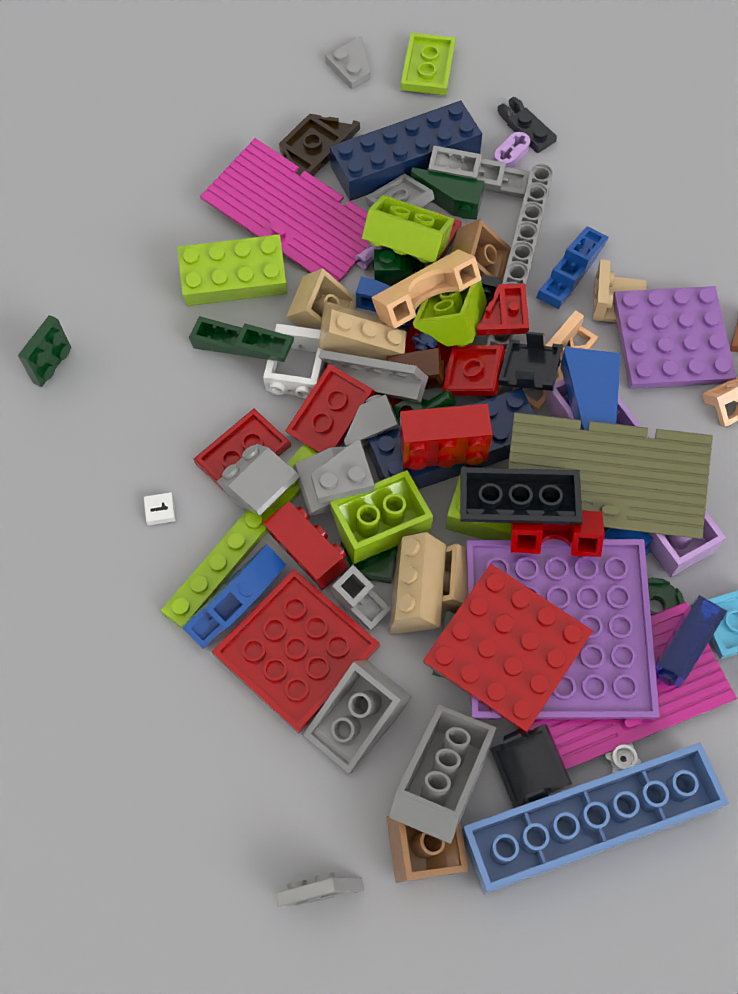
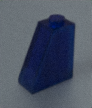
M701 595L692 602L682 614L655 663L656 675L659 681L669 686L675 685L679 687L687 679L726 615L727 610Z

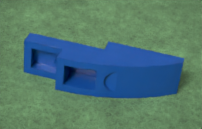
M265 544L182 628L204 649L261 595L284 569L286 563Z

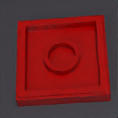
M452 346L442 392L448 389L453 396H496L499 385L498 378L506 351L504 346Z

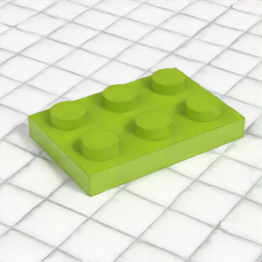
M411 32L401 79V90L447 95L456 37Z

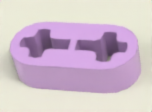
M523 132L511 134L496 149L494 161L504 162L506 167L513 168L528 153L530 146L529 136Z

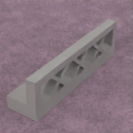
M320 350L319 358L372 388L376 395L383 396L386 394L387 397L421 403L428 376L417 366Z

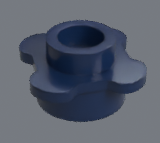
M419 333L417 337H412L411 339L414 342L415 351L434 349L438 344L436 339L425 333Z

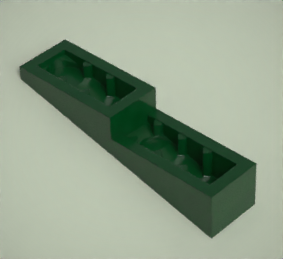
M201 316L198 317L189 336L194 349L285 362L294 342V337L246 323L241 328Z

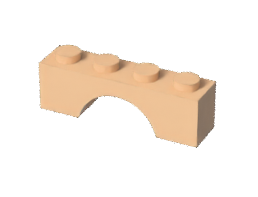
M458 249L371 298L379 320L395 329L417 317V307L428 298L445 292H461L482 279L475 256Z

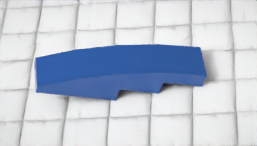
M586 226L566 249L564 257L553 268L550 278L539 289L536 298L559 309L582 280L609 237Z

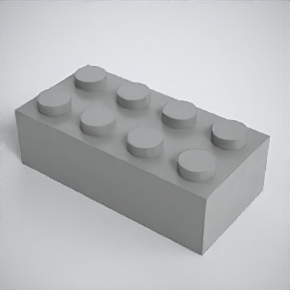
M438 704L395 792L389 818L451 844L489 753L497 727Z

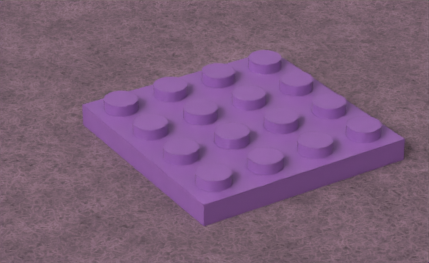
M716 286L614 292L613 304L630 389L723 384L737 378Z

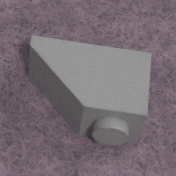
M386 394L383 396L374 395L368 398L366 403L359 406L344 439L346 447L359 439L362 447L368 445L369 438L400 428L391 402Z

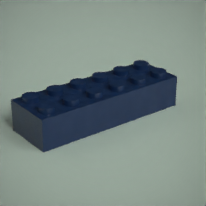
M460 100L330 146V164L349 201L373 193L404 173L411 177L412 167L428 170L433 146L480 154L483 133Z
M519 388L471 404H488L493 434L488 461H483L477 465L460 463L454 464L451 467L426 466L420 470L403 468L399 428L368 439L369 456L379 480L382 481L408 470L419 490L460 476L461 467L463 466L467 468H483L509 459L514 412L535 415L523 389Z

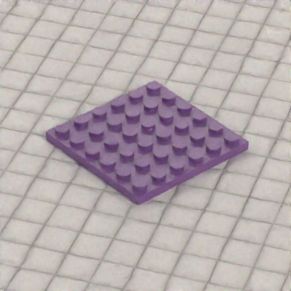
M604 539L601 557L571 556L569 545L561 540H547L543 542L541 554L510 553L511 540H467L468 595L488 566L493 564L593 630L536 719H658L660 717L644 539ZM471 696L472 718L477 720H505Z

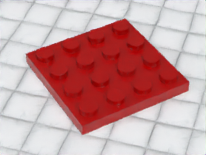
M490 564L427 653L423 663L526 734L593 630L493 564Z
M293 569L215 647L212 654L299 734L323 707L354 661L368 660L380 647V643Z

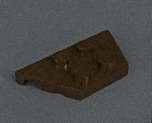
M309 114L279 143L280 152L283 157L300 167L296 172L297 175L300 176L306 171L314 176L330 160V146L350 140L360 130V122L353 120L352 124L341 123L339 118Z

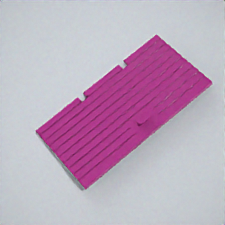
M254 138L245 150L200 195V199L256 237L280 234L282 255L309 273L323 268L340 282L355 263L358 262L355 261V256L364 251L370 244L368 240L362 239L368 212L351 201H348L345 206L342 205L341 201L344 199V196L306 171L300 176L297 175L296 172L300 167Z
M687 602L651 615L660 716L658 719H535L528 731L530 732L538 726L547 724L566 770L609 753L619 745H628L737 699Z

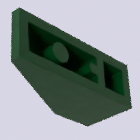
M412 167L411 178L433 191V203L453 216L477 220L485 181Z

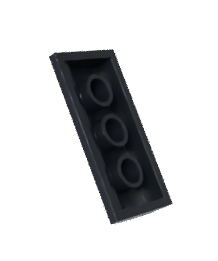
M461 467L460 522L582 525L580 470Z

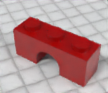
M582 510V525L511 523L510 553L541 554L543 542L557 539L569 545L571 556L601 557L604 541L602 511Z

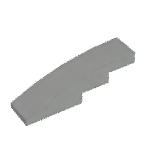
M433 146L428 168L429 171L485 181L484 189L521 198L525 196L530 171L506 167L504 162L482 159V154Z

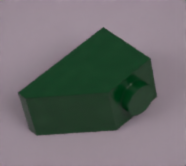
M374 249V280L393 286L425 268L422 262L409 254L400 255L395 253L393 249Z

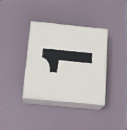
M172 492L144 497L148 526L176 521Z

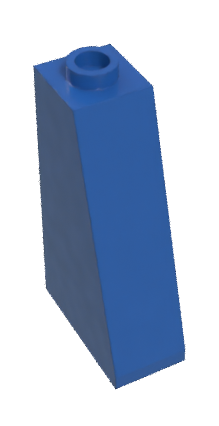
M565 347L561 359V369L573 419L581 420L580 430L588 431L589 421L616 424L621 353Z

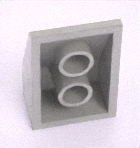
M367 660L354 661L303 735L350 774L395 722L412 696Z

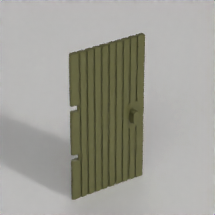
M514 412L508 468L580 470L582 510L602 511L604 528L703 539L713 435L656 429L655 438H647V427L589 421L587 431L580 430L581 420Z

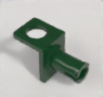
M446 389L430 400L422 398L421 403L403 400L394 405L393 410L400 425V411L407 406L412 407L413 410L444 408L456 405V401L452 393Z

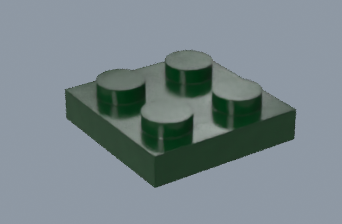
M48 315L18 354L30 379L40 387L52 378L55 369L62 360L67 358L71 349L59 320Z

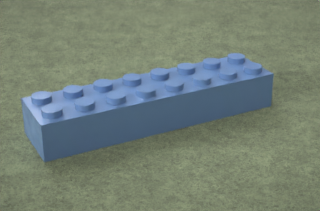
M700 742L463 826L462 833L483 895L717 811L728 805L729 802Z

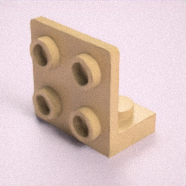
M600 259L595 275L592 320L617 323L613 304L614 292L647 290V281L614 277V271H610L611 260Z

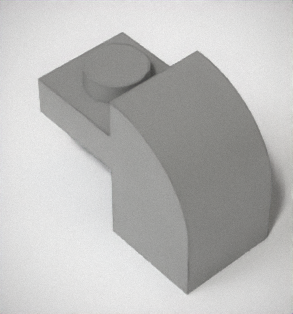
M352 565L330 587V590L346 610H349L368 630H371L391 608L372 590L374 585Z

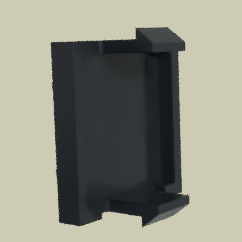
M526 332L527 344H520V340H509L498 378L499 386L553 391L563 354V344H553L552 347L545 346V334Z
M547 724L538 726L526 734L521 729L505 735L503 737V744L490 748L514 808L548 797V794L572 784Z

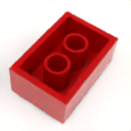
M488 404L400 411L399 439L403 468L420 470L426 466L451 467L454 464L460 463L477 465L483 461H488L493 435Z

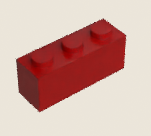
M288 501L264 521L263 524L272 538L317 586L324 590L348 569L344 559L347 555L337 543L333 545L327 540L328 535L320 525L317 524L314 527L309 522L311 518L301 506L296 508Z

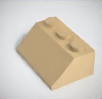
M325 301L318 348L387 361V356L405 353L406 331L402 326L393 329L381 322L377 316Z
M427 532L404 536L398 546L389 633L392 635L440 628L446 544Z

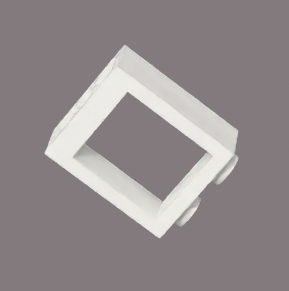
M276 324L275 332L294 337V342L290 349L317 352L311 378L277 374L275 370L278 361L268 360L263 377L265 389L276 395L290 394L306 399L325 368V362L319 358L320 350H324L318 348L320 330Z

